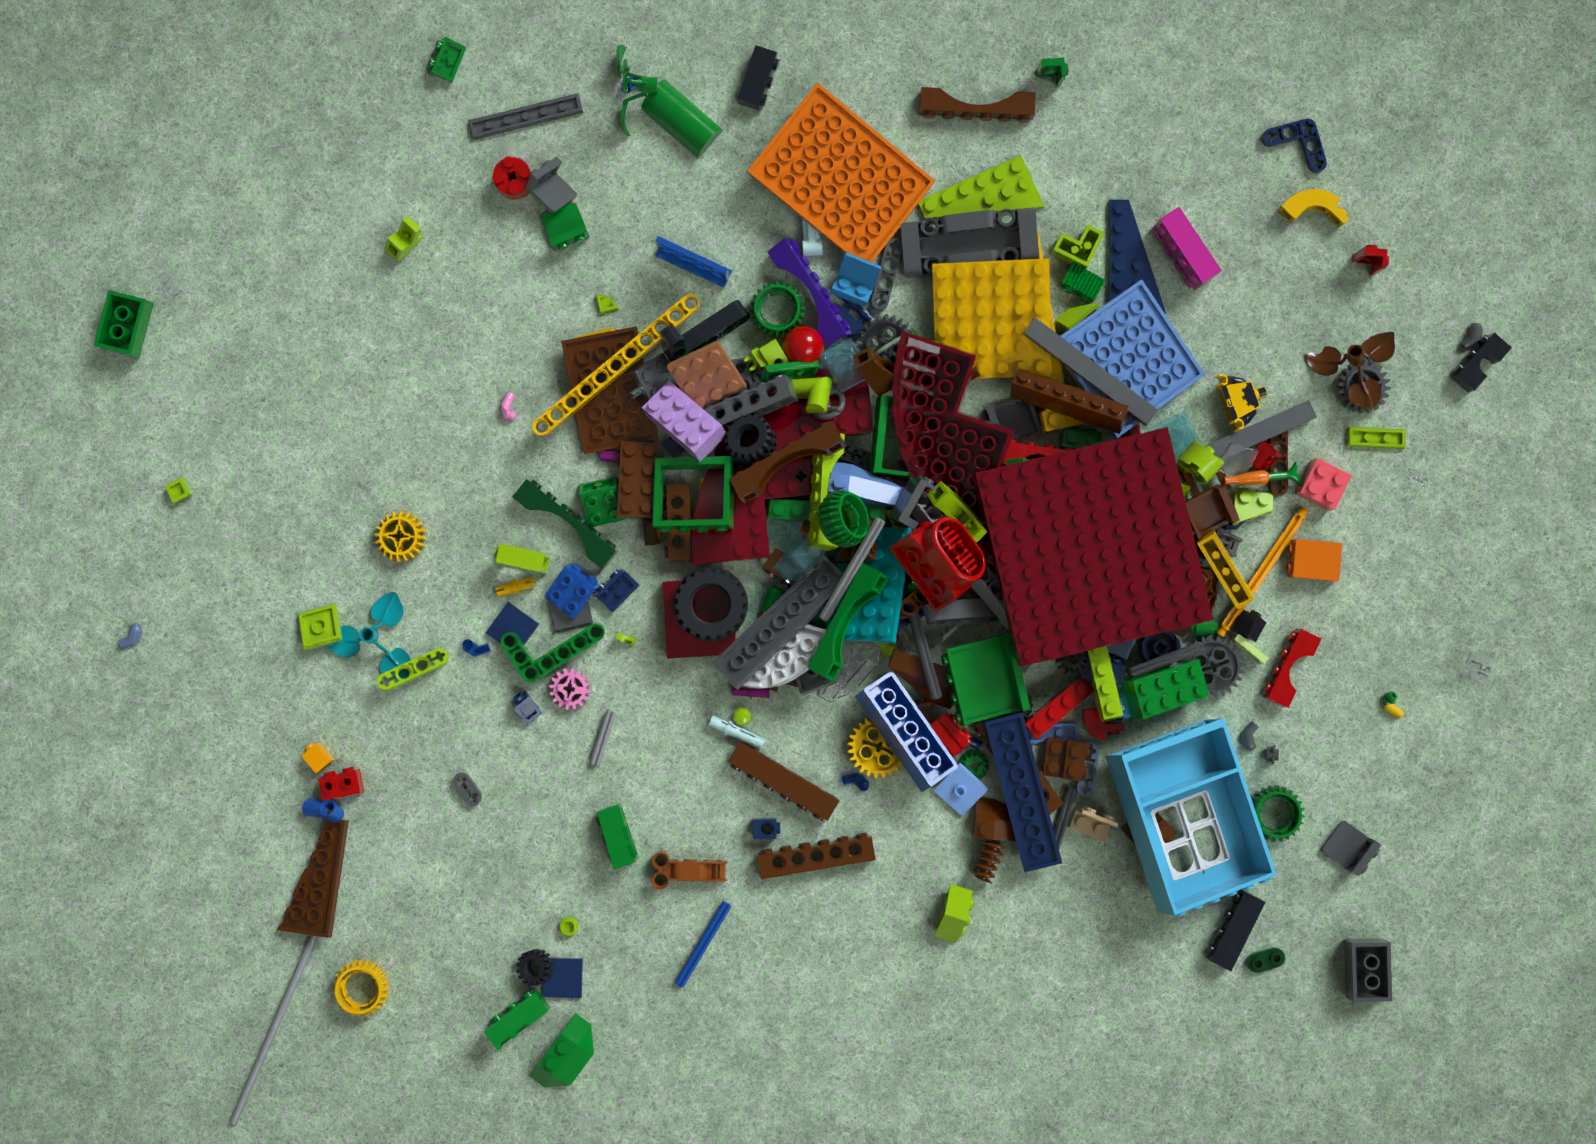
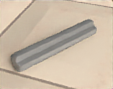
M607 710L605 712L590 759L591 765L599 766L616 716V713Z

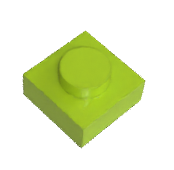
M182 477L164 486L172 502L175 504L193 495L185 479Z

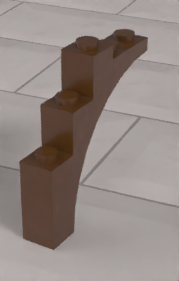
M871 347L853 355L856 370L878 396L892 390L895 364L879 356ZM977 362L971 380L981 376Z

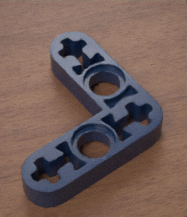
M1302 119L1269 128L1262 134L1261 142L1266 147H1273L1300 139L1309 170L1312 173H1320L1326 168L1327 160L1316 123L1312 119ZM1305 123L1307 126H1311V129L1309 130V135L1311 136L1313 134L1314 137H1309L1305 139V137L1308 136L1307 130H1303ZM1284 129H1291L1293 137L1287 138L1284 135ZM1269 133L1271 136L1279 133V137L1274 138L1272 142L1266 139ZM1312 141L1316 144L1317 148L1315 151H1310L1307 148L1308 142ZM1316 153H1319V155L1316 156L1317 162L1322 163V165L1319 166V169L1317 166H1313V163L1315 162V156L1311 158L1310 155H1315Z

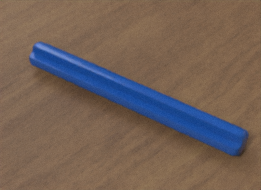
M723 901L675 980L677 986L681 988L685 986L731 909V905L726 901Z

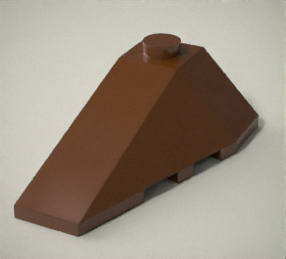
M894 649L888 667L913 686L915 690L924 695L931 703L950 709L954 704L950 700L951 687L947 684L945 674H947L946 667L933 662L942 697L932 700L920 658Z
M980 798L975 803L972 836L980 839L1016 841L1007 805L996 799Z

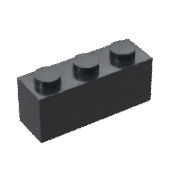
M755 45L737 98L738 104L760 111L761 106H765L768 97L765 93L767 88H771L774 77H771L773 70L777 71L780 62L777 59L776 51Z

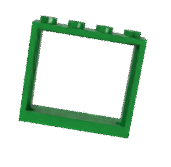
M881 395L876 398L869 472L874 475L909 479V472L882 468L888 406L893 405V396Z
M731 456L705 457L701 462L694 457L655 458L653 527L659 530V532L670 533L671 530L688 533L689 530L708 532V529H715L717 532L727 531V529H733L734 487L730 478L735 475V460ZM724 469L723 519L662 520L664 470Z

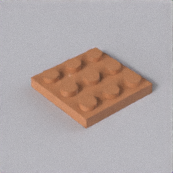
M719 340L667 364V369L682 392L702 409L746 389L745 381Z

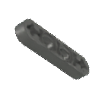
M891 238L885 247L881 269L871 301L872 307L877 311L885 310L889 303L903 250L902 241L898 238ZM894 242L897 243V247H900V249L895 250L894 256H898V259L886 256V254H891L892 248L889 245H893ZM886 261H893L895 268L891 271L886 270L884 263ZM882 279H887L890 281V287L883 289L880 287L879 282ZM877 290L882 293H888V296L884 294L883 301L885 304H882L881 307H878L877 302H875V299L878 300L880 293H876Z

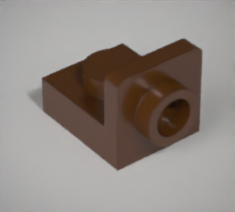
M926 698L915 700L916 706L928 723L932 724L935 722L931 701H927Z

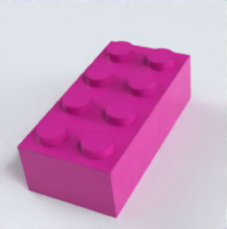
M1180 207L1159 219L1152 227L1154 229L1153 235L1158 241H1162L1165 253L1168 256H1172L1175 261L1174 266L1178 272L1182 271L1186 277L1184 281L1189 288L1198 289L1222 271Z

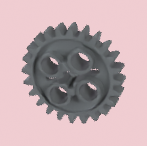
M885 314L883 318L881 315H878L876 320L874 318L869 320V323L864 325L865 329L860 331L863 336H860L858 340L862 343L857 348L865 350L871 347L874 351H877L895 338L901 337L902 331L912 333L914 328L908 330L909 323L907 322L903 325L902 317L896 321V315L891 316L890 319L888 314ZM887 329L893 332V336L888 334ZM873 338L877 340L878 346L873 343ZM899 341L878 355L882 358L883 355H886L889 362L895 364Z
M1209 635L1208 640L1201 636L1204 651L1181 661L1195 659L1196 656L1203 655L1206 660L1201 665V668L1210 666L1211 661L1217 664L1229 659V663L1217 665L1215 671H1212L1211 668L1203 670V674L1209 673L1212 675V680L1206 683L1209 694L1212 692L1213 696L1216 697L1217 692H1220L1224 696L1225 689L1231 693L1230 686L1238 687L1235 681H1242L1238 674L1245 673L1240 669L1245 663L1239 662L1243 655H1237L1240 649H1232L1235 643L1227 644V638L1220 641L1219 635H1217L1215 640H1213L1212 635ZM1216 649L1224 651V656L1221 659L1214 658L1213 653ZM1223 667H1228L1231 672L1229 676L1222 677L1220 670Z

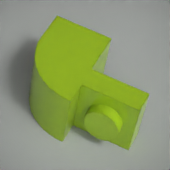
M406 216L402 219L399 230L387 238L384 250L397 262L400 261L421 241L423 237L420 235L421 228L415 221Z

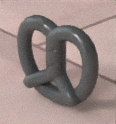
M831 389L829 397L834 394L838 395L840 399L839 406H831L829 398L825 413H811V415L819 420H828L838 416L845 407L844 393L839 389Z

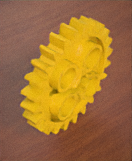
M866 718L864 719V725L859 722L857 724L859 730L856 728L852 729L855 735H849L848 738L852 742L847 743V746L852 747L847 753L853 755L849 761L855 760L856 762L853 768L859 766V773L866 771V777L872 773L873 779H876L878 774L881 779H884L885 773L891 777V770L895 773L899 772L897 766L903 767L902 763L895 753L891 755L884 751L893 752L891 747L887 746L886 740L873 721L869 722ZM870 730L876 732V740H871L868 737ZM862 740L868 742L871 745H877L879 743L880 748L884 750L876 752V747L863 744ZM862 748H867L870 751L869 758L861 755ZM881 755L887 757V765H882L879 762Z

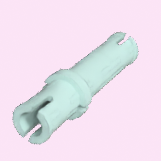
M715 715L712 716L708 724L709 727L723 732L725 736L729 735L761 750L765 738L732 724L733 722L731 721L727 722Z

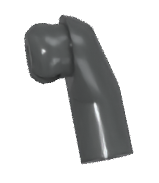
M1472 323L1469 326L1470 335L1461 342L1465 350L1474 346L1482 339L1483 328L1481 324Z
M1253 721L1248 724L1240 735L1242 746L1248 751L1256 748L1253 734L1259 726Z

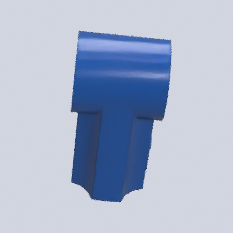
M308 798L302 806L305 816L326 819L332 823L339 822L344 816V810L332 800L322 801Z

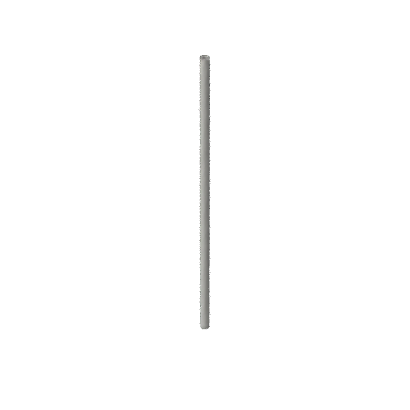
M341 873L340 885L346 873ZM310 935L229 1121L231 1124L236 1125L318 936Z

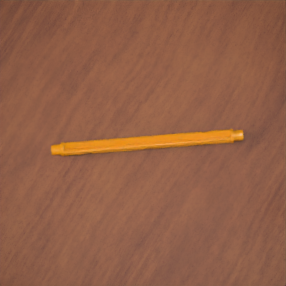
M1301 506L1298 512H1295L1285 530L1281 533L1258 570L1247 585L1253 594H1255L1305 520V516L1308 513L1306 508ZM1233 605L1219 625L1220 627L1216 632L1219 636L1224 637L1230 631L1246 605L1239 609Z

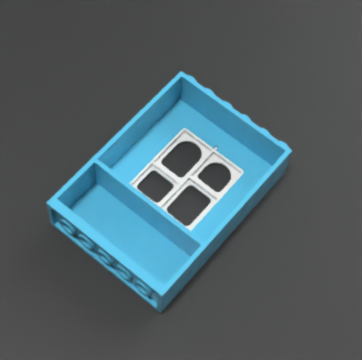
M1224 718L1206 719L1106 756L1157 912L1174 915V917L1183 916L1186 914L1185 911L1189 909H1200L1203 907L1202 904L1218 902L1222 896H1233L1237 894V890L1251 889L1254 887L1253 884L1268 882L1271 880L1270 877L1277 875ZM1202 796L1208 816L1194 823H1189L1183 803L1192 798ZM1174 806L1184 835L1179 839L1165 843L1155 814L1158 811ZM1211 825L1219 844V855L1215 860L1208 862L1199 855L1193 832ZM1187 845L1191 853L1192 864L1187 871L1178 872L1172 867L1168 852Z

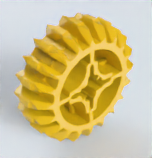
M393 511L392 517L389 514L385 515L387 521L379 520L382 527H375L380 532L374 533L375 537H379V540H376L374 543L377 545L381 544L377 549L378 551L385 550L382 555L383 557L389 555L390 561H393L396 557L397 562H401L403 557V560L408 562L409 556L412 559L416 558L414 551L421 554L418 546L425 547V544L420 543L421 539L426 540L427 537L421 536V533H425L426 529H419L423 522H417V516L412 517L410 512L405 515L404 511H400L398 516L397 512ZM398 521L395 530L390 533L387 532L388 528ZM405 521L412 526L414 534L406 532ZM401 531H402L401 534H404L405 536H409V537L400 538V541H399V539H397L396 537H392V535H394V536L400 535V532H401ZM386 539L394 541L395 547H397L396 552L388 546ZM414 540L411 547L403 551L405 543Z

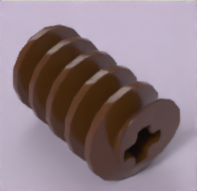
M990 840L982 841L986 848L979 849L983 856H976L980 863L973 864L977 870H971V873L976 878L993 884L988 878H995V874L991 871L998 870V867L994 864H999L1001 860L997 856L1004 855L999 849H1006V847Z

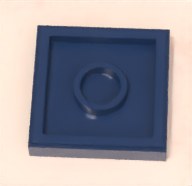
M507 602L486 631V634L501 644V638L504 634L515 632L525 645L539 626V623L510 602ZM507 636L505 642L507 645L513 646L515 639L512 636Z
M548 957V959H553V962H550V964L554 965V969H551L553 971V975L550 976L551 978L543 983V997L582 998L583 958Z

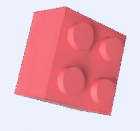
M1319 458L1313 459L1301 480L1302 485L1298 486L1295 495L1328 511L1335 510L1352 475Z

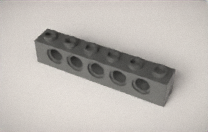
M778 375L767 383H759L753 389L743 390L739 392V395L724 398L722 402L715 405H708L704 410L717 420L726 432L728 431L727 427L733 425L732 421L734 419L736 421L739 420L741 415L746 417L747 414L752 416L756 414L761 417L798 401L792 380L786 375ZM776 390V394L771 397L772 392ZM759 397L758 402L754 404L755 399ZM742 405L741 409L737 411L738 406ZM725 412L724 416L720 419V415Z

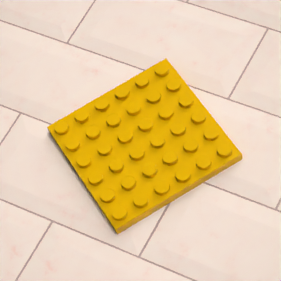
M1049 258L932 264L935 341L979 355L977 363L981 376L977 378L1015 377L1018 369L1040 376H1052V356L1023 335V332L1033 318H1037L1051 329Z

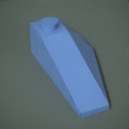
M836 462L831 472L828 494L844 489L859 496L864 504L894 508L904 488L855 465Z

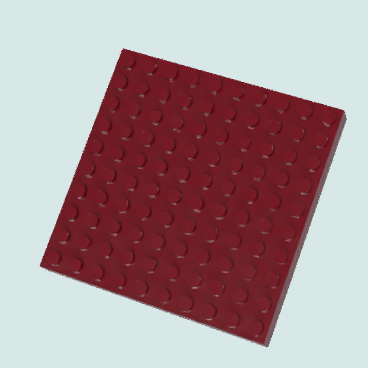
M1168 427L972 474L984 526L988 531L986 535L1018 666L1023 667L1213 620Z

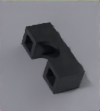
M1495 332L1490 335L1485 334L1478 342L1479 346L1477 349H1472L1465 356L1467 358L1465 363H1460L1453 370L1455 374L1452 376V379L1468 393L1475 391L1487 377L1480 369L1482 358L1495 364L1500 362L1512 348Z

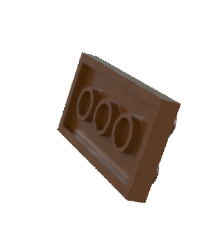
M621 441L617 518L653 519L655 458H659V443Z

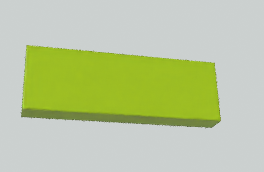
M1348 427L1347 446L1405 449L1406 429Z

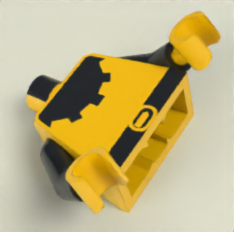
M1225 374L1214 376V378L1219 380V384L1215 386L1219 387L1217 390L1229 425H1235L1236 429L1233 431L1235 433L1243 429L1257 413L1256 409L1260 407L1258 399L1267 396L1264 386L1254 389L1252 382H1246L1244 378L1226 376Z

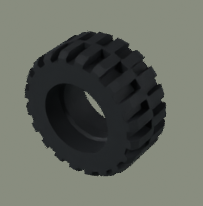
M704 567L686 575L684 580L679 583L674 594L673 609L677 621L689 635L699 640L719 641L733 635L745 621L748 610V597L744 586L732 573L718 567ZM706 586L721 588L729 598L727 614L721 620L713 623L702 621L693 610L695 594Z

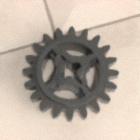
M1364 360L1361 364L1363 381L1365 382L1370 379L1367 375H1364V373H1367L1380 384L1382 396L1379 405H1383L1385 401L1382 398L1389 397L1385 391L1390 390L1391 387L1385 384L1390 382V379H1384L1387 372L1380 373L1382 366L1374 368L1375 362L1368 365V361ZM1347 365L1348 370H1341L1343 375L1337 377L1341 383L1335 385L1341 388L1340 391L1336 392L1337 395L1342 394L1343 396L1339 401H1346L1345 408L1351 405V412L1357 409L1359 414L1364 413V411L1367 413L1372 412V409L1360 408L1350 402L1348 391L1351 387L1350 380L1354 374H1356L1354 384L1360 382L1357 366ZM1377 405L1374 408V410L1379 409V405Z

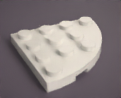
M806 624L743 686L758 689L771 688L798 678L809 670L807 666L810 658L814 655L819 646V641L827 630Z

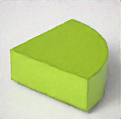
M602 294L595 295L600 314L619 309L616 302L610 297Z
M617 632L615 637L616 640L632 646L635 645L637 640L620 632Z

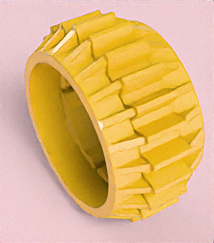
M364 958L359 960V962L355 959L352 963L348 962L345 965L346 967L343 966L340 972L335 975L337 979L333 981L335 984L332 988L335 991L333 997L337 1000L335 1003L341 1006L340 1010L344 1009L346 1011L345 1014L351 1013L352 1017L358 1014L359 1018L365 1014L368 1017L371 1012L373 1014L376 1013L377 1009H381L383 1004L387 1002L386 997L390 995V992L387 990L391 988V985L387 984L390 978H386L385 975L388 972H383V966L378 967V962L372 964L371 959L366 962ZM358 972L366 973L372 979H376V995L366 1003H358L352 1000V997H347V981L353 974Z

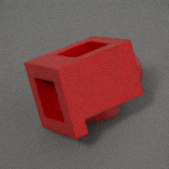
M1262 441L1248 457V460L1252 463L1250 466L1254 470H1265L1273 465L1275 457L1280 458L1282 454L1269 443Z

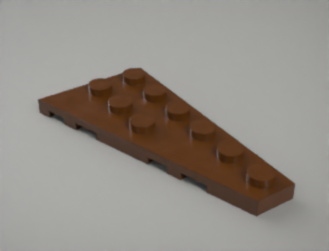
M329 820L326 821L318 839L317 848L310 856L311 861L308 867L304 869L293 893L290 907H287L284 913L285 918L282 924H279L277 930L326 938L332 937L349 820H340L337 823H332Z

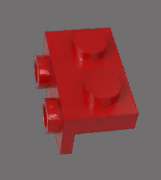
M1366 245L1353 254L1352 262L1371 264L1370 276H1374L1388 266V249L1378 248L1377 245Z

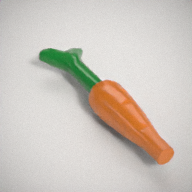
M1294 462L1292 467L1286 472L1268 473L1265 470H1257L1223 478L1224 485H1265L1268 481L1289 479L1301 486L1302 482L1297 473L1298 462Z

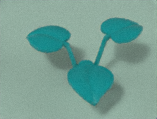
M390 592L374 603L371 609V617L376 621H380L378 624L373 625L372 628L364 627L360 632L349 625L341 626L343 641L325 646L339 656L353 657L360 651L358 642L363 641L368 644H374L388 655L380 661L381 673L410 661V656L405 650L395 648L390 653L377 642L379 638L377 628L382 626L383 623L387 626H394L403 618L404 610L398 594ZM402 669L399 672V677L406 679L410 672L407 669ZM395 673L392 674L393 679L391 680H397L395 677Z

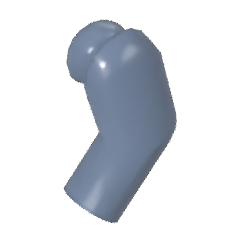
M134 623L130 626L128 637L119 640V646L122 649L140 642L143 632L141 625Z

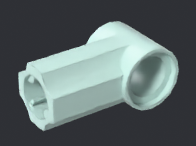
M802 219L804 239H802L803 255H823L820 233Z

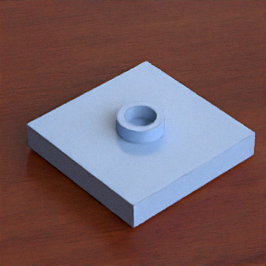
M959 762V767L948 774L933 791L963 816L985 794L988 787Z

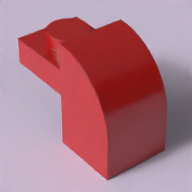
M1097 708L1082 709L1083 725L1091 736L1106 740V732H1108V735H1119V731H1125V726L1122 722H1100Z

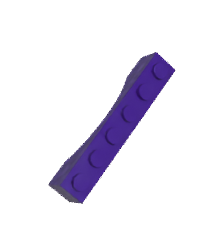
M784 238L767 252L777 268L792 273L808 288L817 308L818 333L827 347H835L852 335L849 330L850 325L840 316L838 306L829 299V292L826 288H822L819 283V276L810 269V263L804 255H801L797 242Z

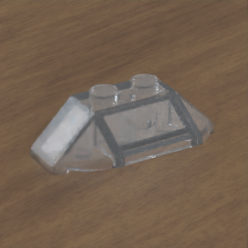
M846 641L842 650L843 666L837 675L838 682L817 690V696L832 703L837 698L844 697L855 691L879 664L880 646L873 642Z

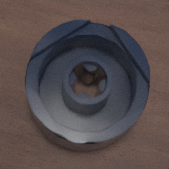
M1169 632L1142 637L1138 642V654L1143 662L1181 648L1177 636ZM1158 645L1162 646V649H1160L1159 651L1156 650V646Z

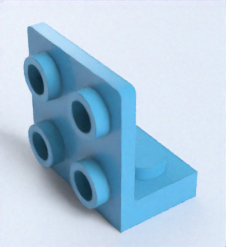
M845 253L838 276L830 293L866 307L881 266L850 253Z

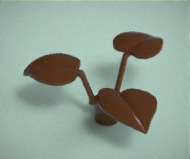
M1384 332L1371 336L1363 342L1362 346H1350L1342 360L1340 351L1331 346H1325L1320 354L1306 353L1305 357L1310 368L1323 376L1337 373L1338 365H1342L1346 359H1348L1349 364L1357 366L1360 383L1353 384L1349 388L1348 398L1355 406L1370 410L1379 404L1382 390L1380 384L1374 379L1363 381L1361 363L1364 357L1366 359L1371 357L1375 362H1386L1391 359L1395 352L1394 332Z

